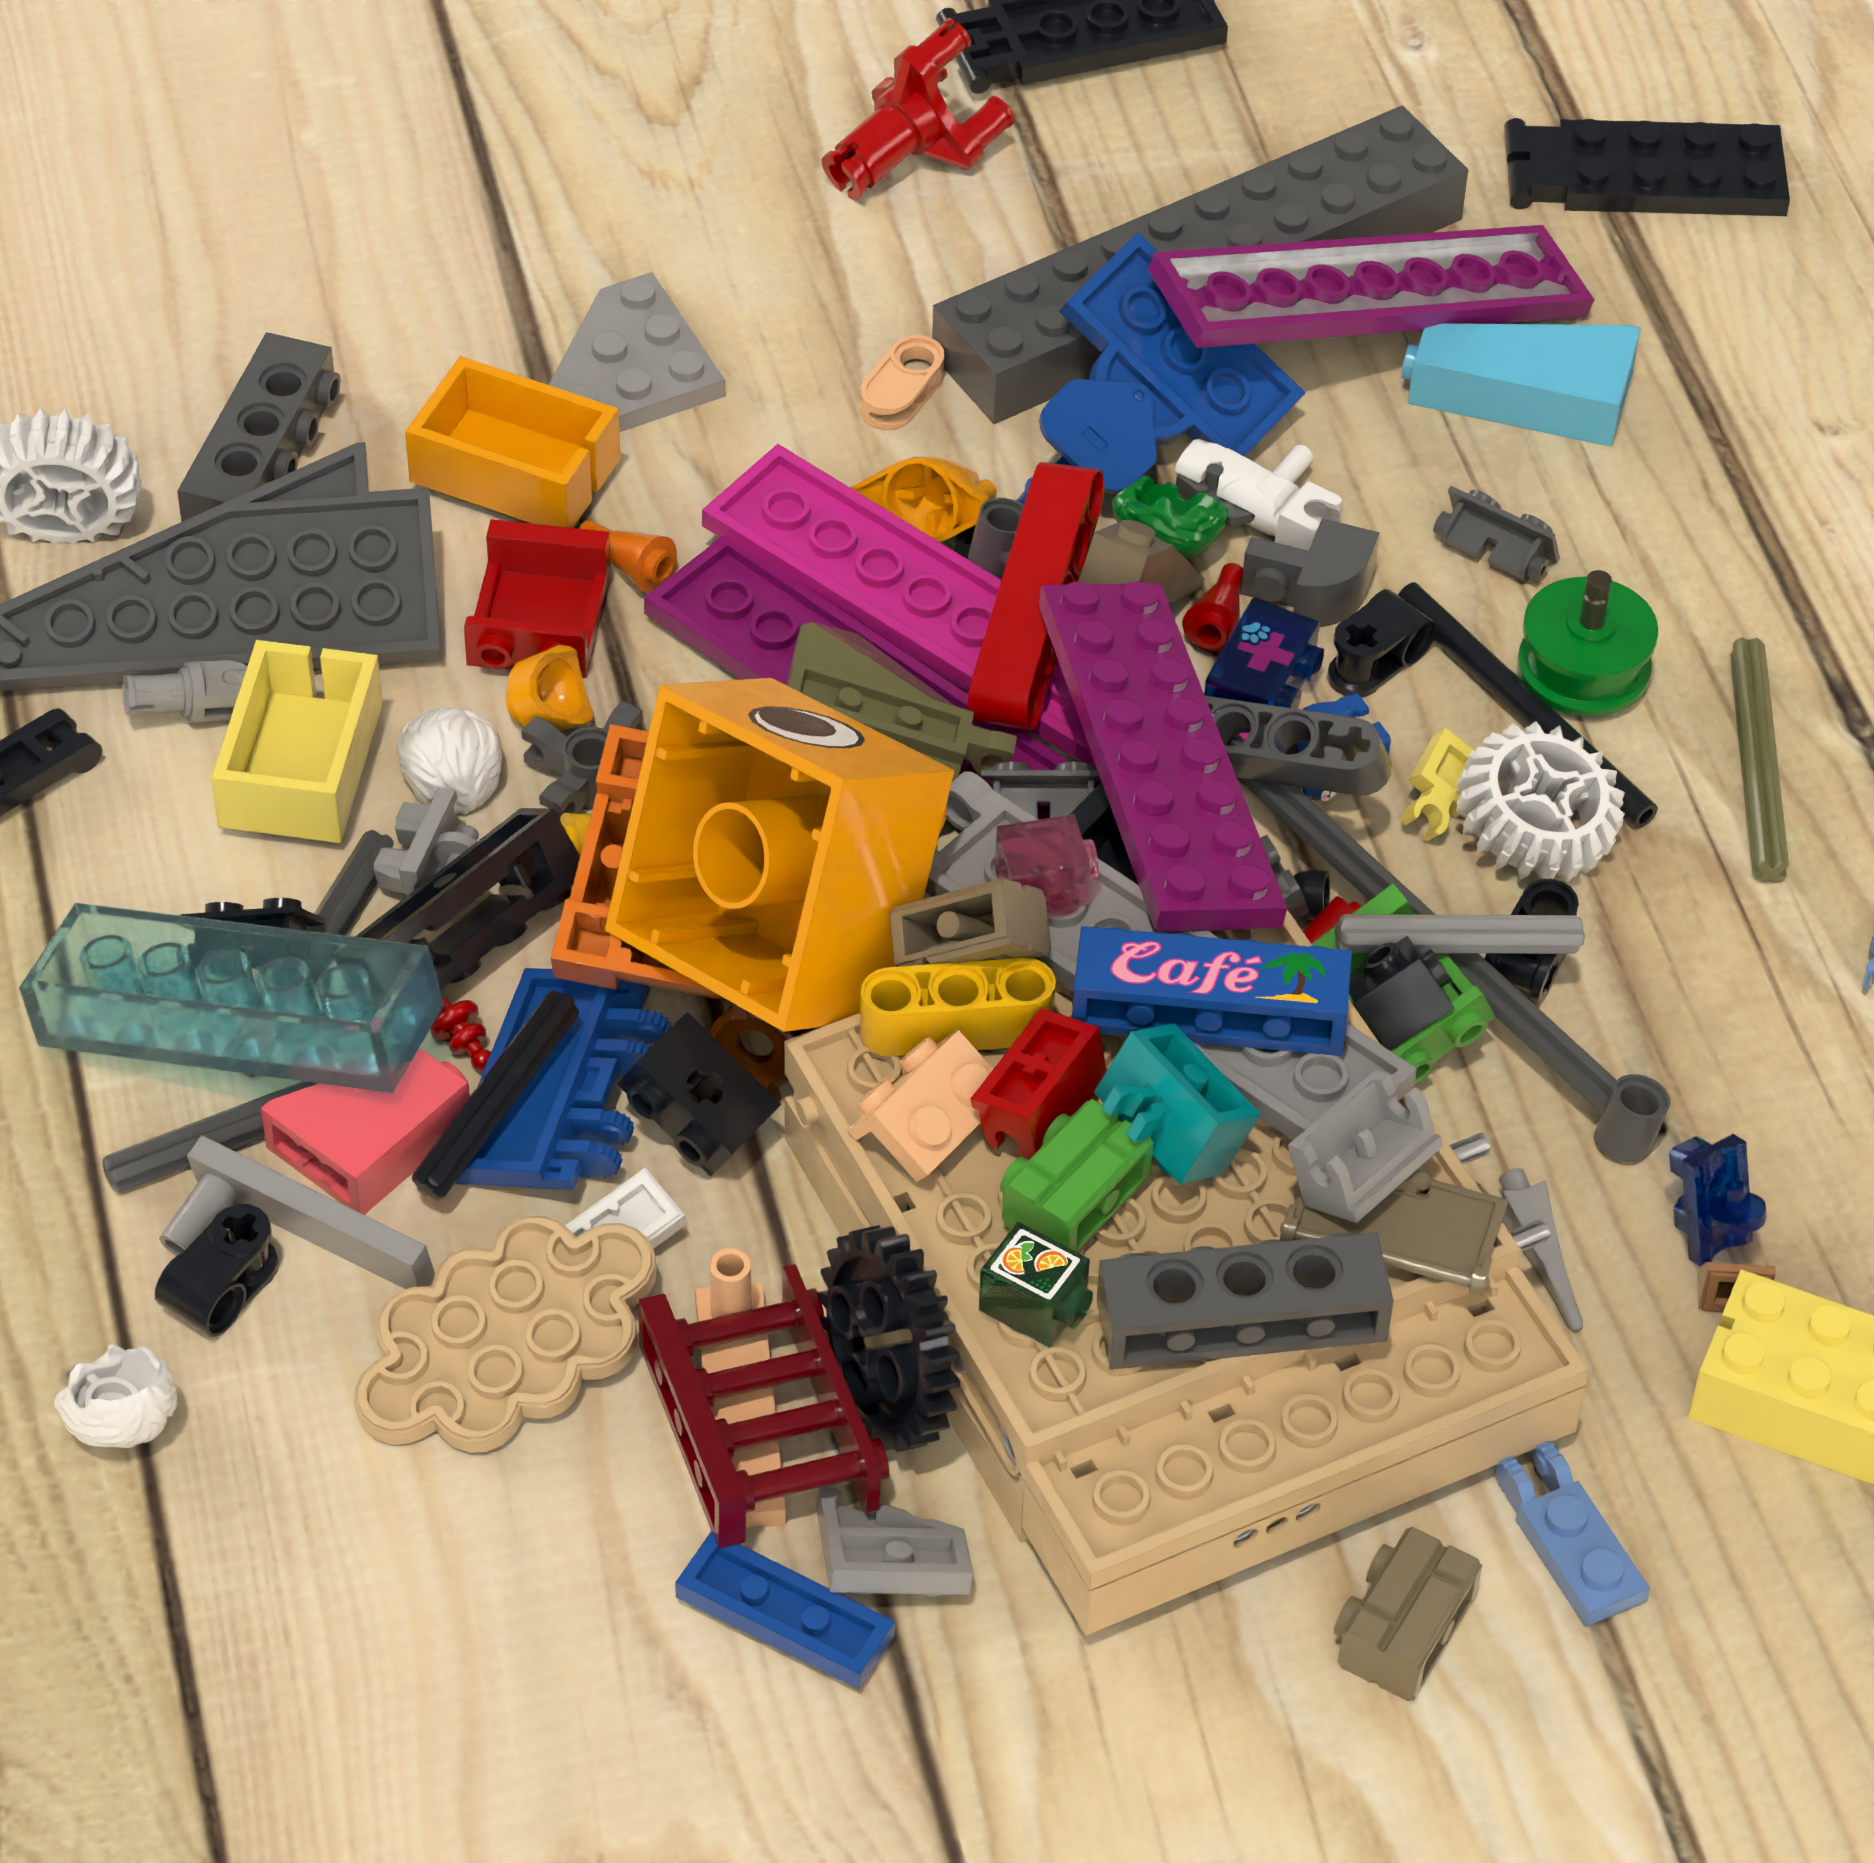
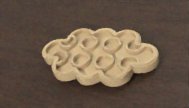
M526 1216L506 1226L498 1234L491 1250L481 1248L463 1249L449 1255L439 1265L432 1286L411 1287L396 1293L383 1305L376 1319V1337L383 1357L375 1361L361 1374L355 1386L354 1405L363 1429L374 1439L390 1445L410 1444L427 1437L437 1430L440 1436L454 1448L469 1453L488 1452L503 1446L513 1437L523 1417L542 1419L552 1418L564 1413L575 1402L582 1380L604 1379L618 1373L631 1361L637 1348V1327L630 1309L639 1303V1299L645 1298L650 1293L656 1281V1258L649 1239L638 1229L622 1223L601 1224L576 1237L570 1229L558 1220L546 1216Z

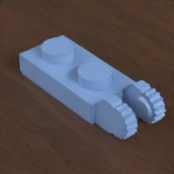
M1547 1441L1532 1450L1535 1468L1549 1490V1493L1536 1498L1531 1479L1513 1456L1501 1460L1499 1464L1495 1465L1494 1471L1499 1483L1498 1485L1516 1512L1515 1521L1584 1626H1590L1647 1601L1650 1587L1580 1482L1573 1481L1569 1464L1563 1455L1559 1453L1554 1443Z

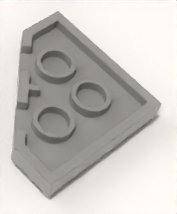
M653 272L599 290L548 384L619 408L620 432L725 397V379Z

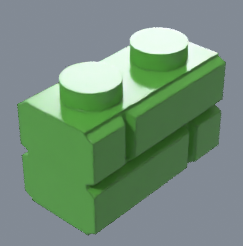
M1093 1099L1087 1100L1072 1117L1065 1113L1059 1115L1047 1129L1042 1141V1147L1030 1160L1023 1156L1017 1158L1006 1170L1001 1180L1000 1191L1003 1192L1002 1220L1005 1226L1015 1233L1023 1229L1074 1256L1151 1175L1154 1146L1151 1136L1144 1141L1134 1143L1126 1134L1131 1123L1127 1120L1121 1122L1117 1114L1109 1116L1103 1110L1102 1105ZM1022 1235V1236H1021V1237L1025 1238V1239L1028 1240V1241H1032V1240H1033V1239L1027 1237L1026 1235ZM1036 1241L1038 1247L1043 1251L1051 1250V1248Z

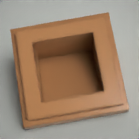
M1718 1262L1704 1263L1699 1267L1697 1273L1698 1309L1723 1312L1740 1269L1774 1280L1775 1266Z

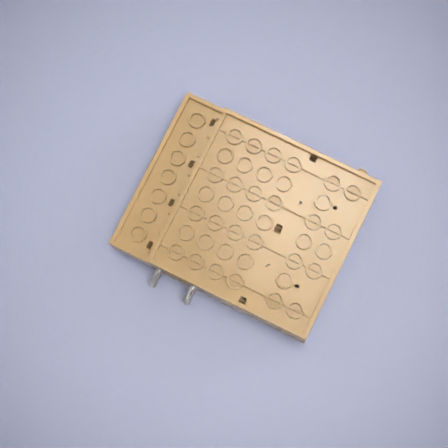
M1288 910L1283 928L1207 930L1221 939H1250L1265 943L1312 946ZM1056 981L1054 1012L1072 1018L1073 992ZM1348 999L1346 1022L1378 1042ZM860 1013L784 1041L785 1075L794 1089L793 1095L785 1097V1141L841 1236L849 1235L850 1231L880 1225L881 1228L893 1226L896 1236L902 1234L909 1235L911 1251L923 1250V1271H936L937 1279L934 1286L936 1296L947 1295L948 1303L942 1311L944 1320L950 1321L956 1326L953 1334L948 1336L949 1345L960 1353V1359L951 1361V1369L961 1382L960 1387L949 1389L957 1404V1409L946 1413L948 1420L1020 1543L1026 1540L1031 1541L1085 1635L1094 1633L1499 1464L1501 1460L1511 1456L1514 1458L1536 1449V1446L1542 1443L1552 1442L1576 1432L1589 1368L1518 1266L1521 1252L1550 1240L1549 1227L1541 1219L1511 1231L1507 1230L1503 1222L1501 1223L1490 1257L1492 1258L1489 1273L1490 1281L1483 1295L1469 1292V1287L1385 1265L1394 1300L1387 1342L1109 1370L1096 1302L1099 1260L1118 1258L1130 1253L1153 1255L1183 1252L1200 1246L1224 1248L1254 1245L1269 1239L1280 1240V1226L1285 1220L1290 1204H1295L1300 1190L1288 1144L1293 1140L1259 1118L1223 1175L1181 1185L1158 1167L1153 1156L1149 1178L1074 1255L1080 1259L1079 1263L1049 1300L991 1270L993 1263L1017 1234L1006 1227L1002 1220L1003 1192L1000 1191L1001 1180L1006 1170L1019 1158L1017 1152L1018 1144L1011 1135L1005 1133L1004 1142L998 1150H994L987 1143L980 1123L927 1177L916 1182L872 1132L855 1140L847 1131L864 1114L856 1104L883 1079L887 1078L894 1084L906 1072L899 1064L904 1056H881L871 1052L863 1044L860 1037ZM1100 1034L1107 1070L1128 1036ZM1009 1048L977 1051L994 1069ZM1095 1095L1093 1100L1103 1105L1101 1099ZM1404 1095V1096L1399 1100V1103H1400L1405 1109L1409 1110L1408 1107H1407V1105L1405 1104V1095ZM1432 1120L1435 1134L1441 1136L1443 1147L1417 1170L1428 1173L1432 1180L1481 1192L1463 1165L1489 1155L1490 1143L1487 1137L1479 1133L1449 1145ZM1421 1192L1418 1193V1196H1423V1195H1425L1424 1193H1421ZM1020 1237V1239L1016 1242L1015 1245H1018L1019 1243L1028 1240H1026L1023 1237ZM1032 1240L1034 1246L1028 1252L1032 1260L1022 1262L1024 1274L1009 1273L1004 1270L1001 1263L999 1264L998 1268L1048 1294L1070 1266L1072 1260L1070 1259L1068 1264L1064 1266H1057L1041 1270L1040 1272L1036 1271L1034 1262L1037 1255L1043 1252V1250L1038 1247L1036 1241ZM1167 1301V1302H1170V1303H1179V1302H1175V1301ZM909 1329L896 1330L902 1341L912 1340V1334Z

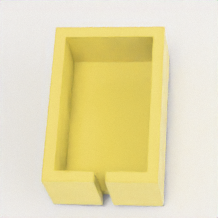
M256 640L211 777L219 828L335 843L342 842L383 705L378 655L323 648L320 661L325 699L316 698L310 646Z
M1740 1269L1723 1311L1720 1325L1717 1326L1699 1370L1688 1418L1874 1485V1316Z

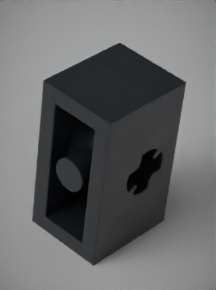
M688 1012L617 1083L627 1094V1099L633 1109L644 1118L654 1120L674 1140V1145L679 1154L689 1163L700 1166L710 1177L781 1106ZM690 1094L696 1096L700 1103L698 1104L696 1101H694L691 1098Z

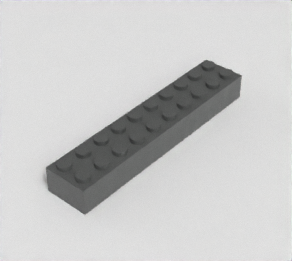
M1402 105L933 305L932 339L939 342L944 349V370L993 424H996L1051 400L1071 380L1090 379L1091 368L1101 352L1059 311L1137 232L1158 252L1432 233L1462 220L1469 169Z

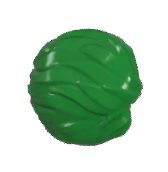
M1148 476L1141 477L1114 497L1112 507L1117 522L1133 520L1151 527L1155 531V538L1173 545L1186 560L1206 552L1213 542L1220 537V532L1225 528L1229 513L1226 505L1218 502L1207 493L1199 492L1191 499H1183L1178 495V486L1174 483L1166 482L1162 485H1156L1154 480Z

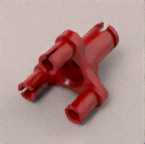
M947 18L939 28L918 46L909 45L894 59V78L886 77L871 92L875 112L835 146V151L830 150L821 158L825 174L840 192L851 181L852 187L847 190L850 199L858 200L866 193V188H872L910 154L925 155L957 166L962 170H969L983 158V149L1005 129L1010 128L1016 120L1012 110L1002 99L996 96H991L986 101V104L962 124L957 122L947 107L937 84L943 82L948 76L947 70L944 67L963 50L971 46L970 36L960 23L955 24L954 19Z

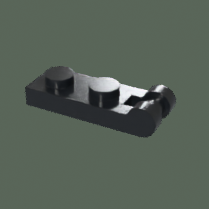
M60 708L52 709L0 740V816L73 771L78 774L88 772L100 761L103 751L101 745L91 735L78 733L75 720Z

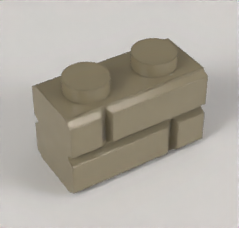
M1006 878L892 907L890 913L894 963L896 967L1009 958H1037L1049 955V950L1051 949L1046 897H1044L1042 889L1029 885L1021 886V883Z
M1414 1527L1406 1528L1394 1548L1383 1544L1374 1556L1367 1572L1366 1582L1372 1585L1362 1600L1351 1596L1346 1601L1336 1621L1334 1634L1341 1637L1338 1663H1340L1341 1668L1368 1682L1373 1680L1378 1682L1380 1688L1406 1701L1414 1700L1477 1595L1482 1564H1480L1479 1559L1451 1545L1445 1547L1439 1539Z

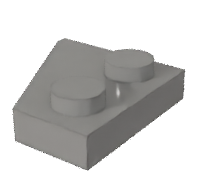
M832 1487L819 1488L816 1511L830 1593H851L854 1595H870L873 1593L920 1594L928 1597L970 1595L973 1569L963 1528L934 1519H920L911 1515L906 1510L883 1503L880 1504L875 1516L840 1505L841 1490Z

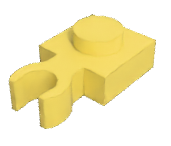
M1447 728L1432 736L1408 782L1422 793L1419 799L1407 805L1401 816V823L1403 825L1416 820L1420 813H1423L1428 818L1429 830L1423 837L1425 842L1434 839L1446 831L1450 822V815L1454 818L1460 816L1455 813L1457 809L1456 802L1460 796L1456 792L1457 781L1463 770L1466 769L1464 764L1472 751H1475Z

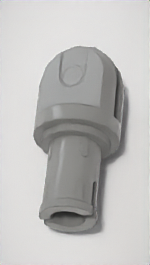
M230 660L186 661L183 668H179L178 673L125 675L122 686L126 715L151 712H180L181 716L186 717L189 723L230 720L248 666Z

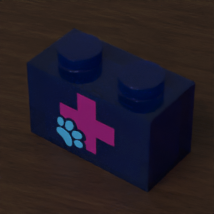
M1252 598L1206 677L1204 695L1298 709L1302 695L1301 687L1304 681L1313 683L1322 666L1324 649L1317 647L1320 621Z

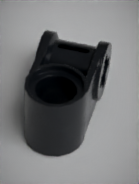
M1390 589L1378 592L1364 607L1349 618L1341 621L1335 628L1333 642L1338 652L1337 656L1329 664L1327 679L1330 686L1344 696L1356 692L1361 697H1367L1375 693L1388 680L1407 666L1417 663L1425 655L1436 637L1438 624Z
M1551 878L1539 879L1526 887L1511 915L1577 916L1578 897L1571 886L1560 880ZM1486 953L1484 959L1512 985L1528 992L1531 1001L1541 1004L1548 995L1567 954Z
M236 1204L226 1207L219 1212L183 1253L178 1254L165 1267L156 1284V1302L210 1337H217L223 1334L232 1326L247 1304L265 1285L273 1280L278 1272V1256L274 1246L269 1243L272 1229L267 1214L260 1208L250 1204Z

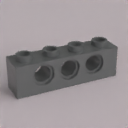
M265 333L177 490L181 522L297 470L298 458L304 447L312 446L316 439L319 419L326 406L332 407L339 395L341 379L340 374L334 372L332 347L273 333Z
M1339 1232L1324 1238L1294 1241L1269 1239L1254 1245L1224 1248L1200 1246L1183 1252L1153 1255L1130 1253L1118 1258L1099 1260L1096 1302L1109 1370L1387 1342L1394 1300L1378 1232L1354 1235ZM1167 1301H1175V1302H1179V1303H1170V1302H1167Z

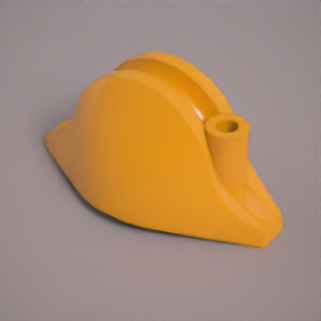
M912 457L899 461L850 487L938 542L949 539L976 525L981 505L985 501L997 496L996 487L990 480L984 479L979 481V476L975 471L960 463L937 457Z

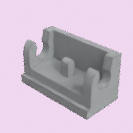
M1374 1070L1288 1144L1305 1207L1357 1223L1443 1147L1441 1136L1435 1134L1426 1099L1417 1087H1413L1405 1094V1104L1409 1109L1407 1110L1397 1099V1089L1390 1074Z

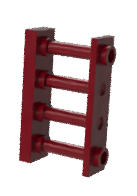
M796 1264L783 1267L781 1303L688 1324L685 1318L675 1320L665 1294L639 1299V1346L718 1549L746 1542V1513L755 1510V1503L852 1480L865 1512L869 1513L879 1510L881 1480L889 1478V1464L884 1445L880 1438L870 1439L819 1318L824 1317V1310L817 1297V1290L815 1288L806 1289ZM789 1329L798 1353L712 1373H707L704 1367L695 1369L691 1360L694 1357V1350ZM810 1378L820 1402L728 1424L725 1418L715 1420L711 1410L714 1407V1400ZM831 1429L841 1452L838 1455L754 1475H748L746 1470L736 1471L731 1460L734 1459V1451Z

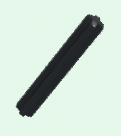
M553 990L545 995L413 1172L412 1181L422 1195L440 1200L448 1194L578 1018L579 1009L574 1004L575 1000L568 994L563 995Z

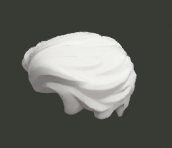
M442 706L439 709L427 710L403 727L402 735L396 746L400 771L411 786L419 802L430 804L438 787L456 790L458 797L453 807L455 814L467 815L470 811L481 807L491 797L492 793L496 791L501 772L502 746L497 729L491 721L471 711Z
M111 1344L108 1345L107 1352L99 1359L89 1363H79L74 1367L69 1376L68 1387L56 1395L54 1407L59 1412L66 1429L86 1445L131 1448L153 1440L163 1431L167 1418L173 1416V1411L177 1408V1388L173 1382V1375L169 1371L167 1362L159 1361L152 1350L145 1346H141L138 1349L124 1350L118 1345Z

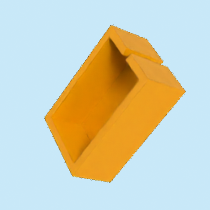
M459 356L405 431L409 482L532 524L574 528L592 502V491L598 493L621 459L619 408L463 356Z

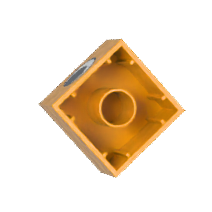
M773 678L660 684L605 931L783 1032L823 1027L860 1013L861 986L866 977L876 970L896 967L890 921L892 907L924 898L938 837L946 820L947 800L955 770Z

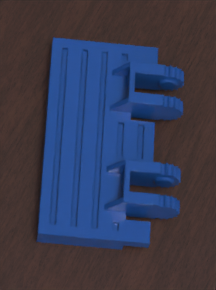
M524 969L479 1084L548 992L555 990L563 995L568 994L575 1000L574 1004L579 1009V1016L455 1184L574 1190L579 1176H604L606 1178V1176L612 1177L613 1174L617 1175L623 1159L621 1158L622 1154L618 1152L619 1150L615 1149L611 1144L618 1146V1144L624 1145L625 1142L628 1143L635 1127L633 1126L634 1122H631V1118L625 1116V1113L622 1114L618 1110L612 1111L611 1109L605 1111L604 1109L617 1076H624L651 1048V1044L654 1045L671 1028V1022L662 1013L659 1014L655 1010L650 1011L649 1009L647 1011L642 1010L650 991L649 986L619 980L618 988L615 990L554 978L552 969Z

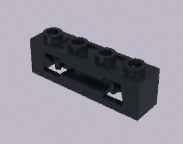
M520 808L335 953L373 1016L396 1017L403 1020L415 1018L433 1006L436 1001L434 995L447 984L459 982L474 974L482 965L480 958L495 946L509 944L523 935L528 928L526 922L539 911L554 908L563 903L565 899H568L571 895V886L574 883L580 855L554 809ZM498 882L501 887L514 885L503 895L491 894L430 943L427 942L425 937L413 939L423 930L437 931Z

